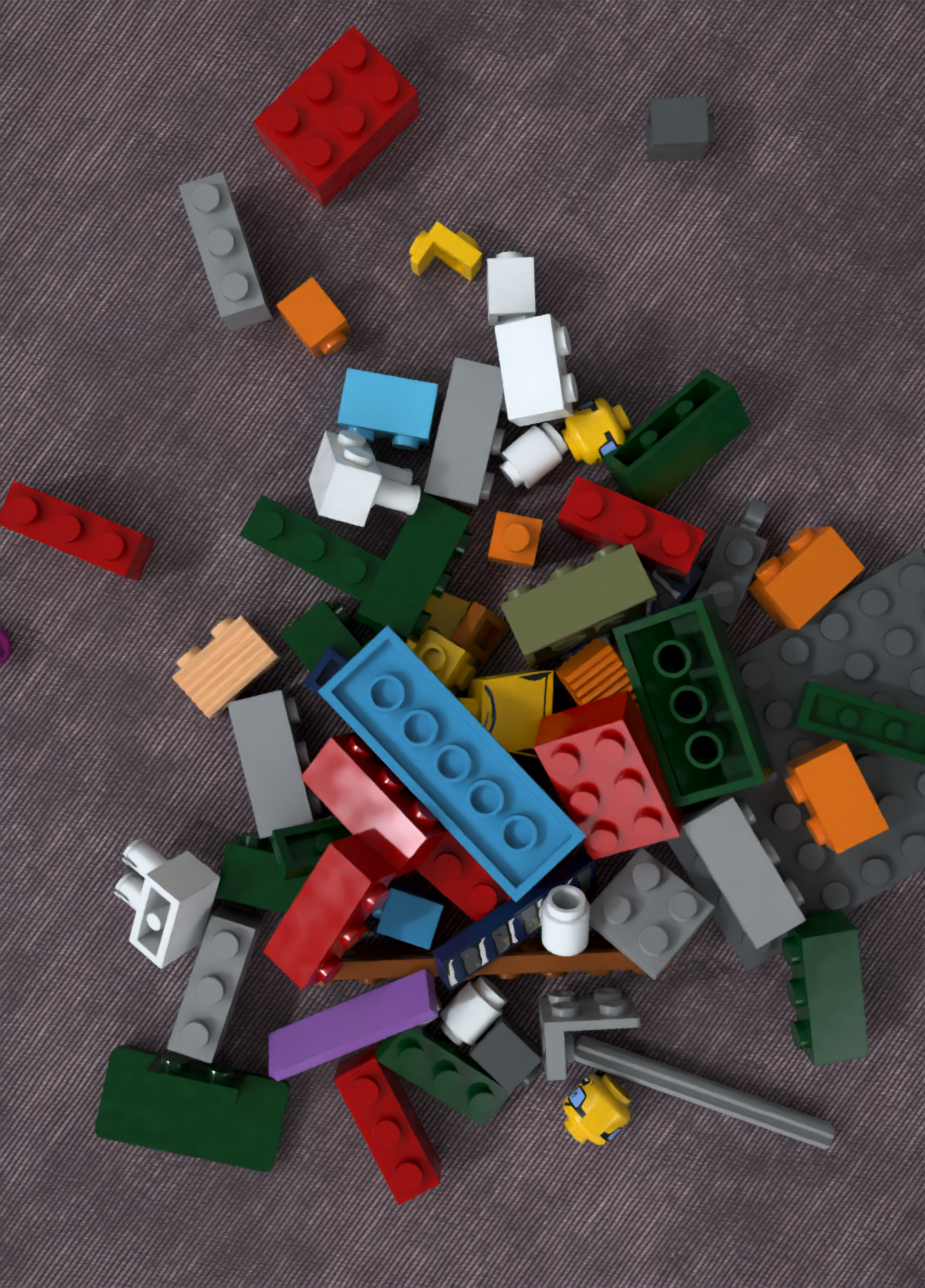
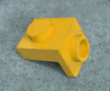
M438 221L429 233L423 230L416 237L409 250V254L412 255L410 259L411 269L416 275L421 276L434 256H436L469 281L474 279L482 267V253L479 251L480 246L468 234L462 231H458L455 234Z
M431 629L425 630L413 650L454 695H456L458 690L464 691L468 687L469 680L476 673V668L473 665L478 658Z

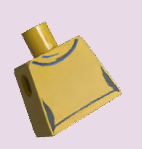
M526 670L470 679L468 683V698H458L459 701L507 752L539 758L534 749V744L542 718L552 715L554 671Z

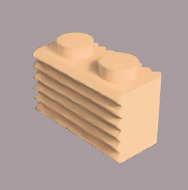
M232 615L226 617L211 631L215 638L203 650L198 646L193 647L176 663L181 669L172 676L173 680L178 683L180 688L185 691L186 695L191 698L208 718L218 716L228 707L227 703L233 702L283 657L247 616L241 615L236 620Z

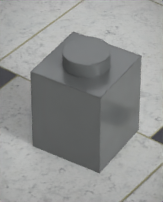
M707 96L651 99L645 116L647 162L701 160L708 143H713L715 136L714 114H707Z
M504 1012L473 1046L469 1045L470 1056L510 1094L519 1084L525 1087L532 1082L541 1069L539 1064L542 1061L540 1046Z

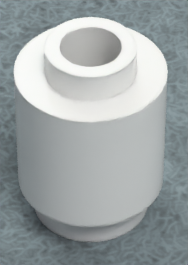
M544 422L539 427L532 426L500 453L504 463L499 468L514 487L517 488L522 483L529 489L563 460L562 455L568 450V447L560 434L549 423Z
M571 885L557 886L549 892L543 901L542 943L553 954L573 956L582 952L588 944L590 905L579 888Z
M480 975L475 982L469 980L440 1012L444 1020L440 1027L455 1044L461 1045L463 1042H466L473 1046L503 1014L501 1008L508 1000L494 983L485 976Z

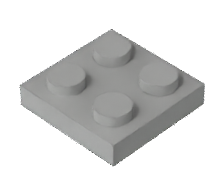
M641 848L590 905L589 925L652 979L656 980L710 916L715 906L646 850Z

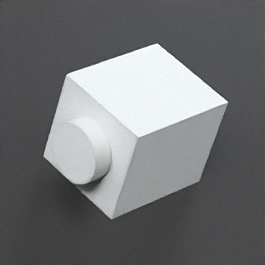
M509 251L497 254L496 258L487 259L488 326H496L535 317L534 257H523V254L520 252Z

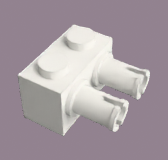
M551 314L494 326L508 420L518 426H525L573 416L571 402L578 401V391L573 373L567 374L565 355L571 354L570 338L566 326L560 327V324Z
M325 430L309 477V484L318 515L364 527L370 508L375 504L413 515L417 509L421 493L419 486L411 485L413 475L411 469H403L376 461L369 443L366 442L363 436L348 430H340L339 434Z
M138 838L126 848L123 853L125 857L122 858V861L126 865L131 866L135 871L127 873L119 880L114 894L136 911L129 942L162 969L202 942L220 877L189 851H185L177 857L167 860L149 845L144 838Z

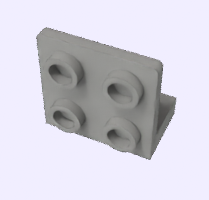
M607 987L594 990V995L576 996V993L571 990H555L549 992L548 997L538 998L540 1051L547 1081L567 1080L566 1063H574L573 1036L569 1031L641 1027L640 1015L628 994H621V990L618 988Z

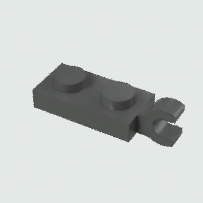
M755 498L747 502L737 527L727 523L722 526L704 568V574L699 580L691 599L692 601L712 594L721 621L728 625L733 624L768 540L756 536V533L765 518L769 504Z

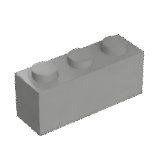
M223 171L178 185L220 317L230 332L273 319L233 192Z
M455 357L424 488L425 494L444 503L474 510L478 509L480 499L489 501L495 474L486 472L490 455L499 456L505 430L496 427L500 410L507 412L500 367Z
M283 689L227 703L260 839L271 836L272 831L276 829L319 821L318 813L324 812L323 802L300 778L313 760L307 740L300 742L296 724L302 723V714L297 697H289L288 689Z
M727 793L716 796L683 815L681 826L747 937L755 948L758 949L806 921L799 909V906L804 904L805 901L794 882L790 878L783 881L774 867L781 860L767 838L759 841L750 825L757 822L748 804L742 797L735 801Z
M223 904L211 914L167 1046L168 1050L212 1063L222 1047L264 918Z

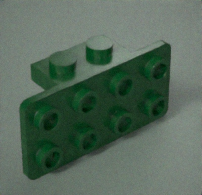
M119 1045L110 1054L95 1124V1133L98 1137L268 1172L273 1168L276 1160L290 1093V1084L285 1079L277 1081L271 1076L238 1070L224 1063H205L191 1060L181 1054H162Z

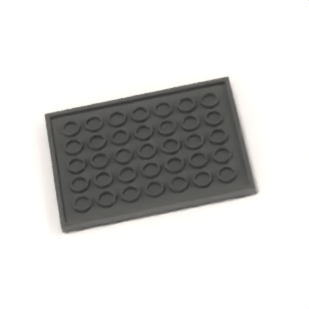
M919 547L912 549L836 595L799 630L782 628L734 657L774 772L766 783L728 794L735 801L742 797L748 804L757 822L750 825L759 841L767 838L781 860L774 867L783 881L790 878L794 882L805 901L804 904L799 906L803 915L837 909L846 914L925 867V765L839 740L847 744L889 827L888 830L839 854L826 847L825 844L818 846L806 825V820L812 817L804 802L799 804L795 802L784 781L785 778L790 776L785 763L836 739L792 725L805 681L925 716V555ZM713 798L684 805L682 816ZM681 826L680 836L666 841L698 893L715 906L711 914L745 970L749 972L783 951L782 938L788 937L787 932L756 949Z

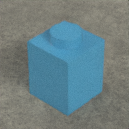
M393 880L389 897L381 907L372 913L373 917L380 919L376 932L429 950L444 906V897Z

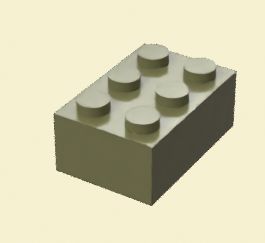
M618 543L609 545L597 551L593 555L594 561L579 568L574 563L566 565L554 571L550 575L551 581L536 588H534L533 584H526L507 594L508 601L500 605L530 669L613 631V628L630 623L654 612L657 594L632 543L620 548Z

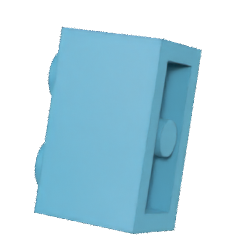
M347 368L337 423L341 430L355 432L363 436L367 443H373L374 438L379 437L391 439L393 447L404 450L418 451L419 445L430 447L439 397V386L429 382Z

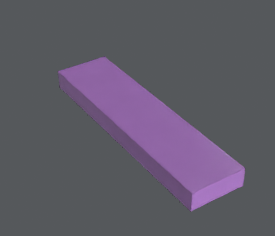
M426 968L268 1033L269 1076L277 1081L283 1080L437 1018L438 1008L434 975Z

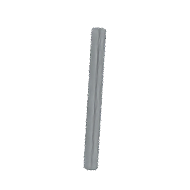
M580 1035L575 1043L574 1060L576 1062L822 1149H828L832 1144L835 1128L828 1121L585 1035Z

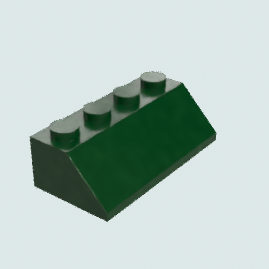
M712 594L612 629L675 808L768 781L774 772V768Z

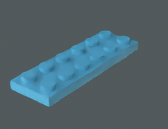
M389 625L317 691L515 902L523 897L586 837L585 833Z

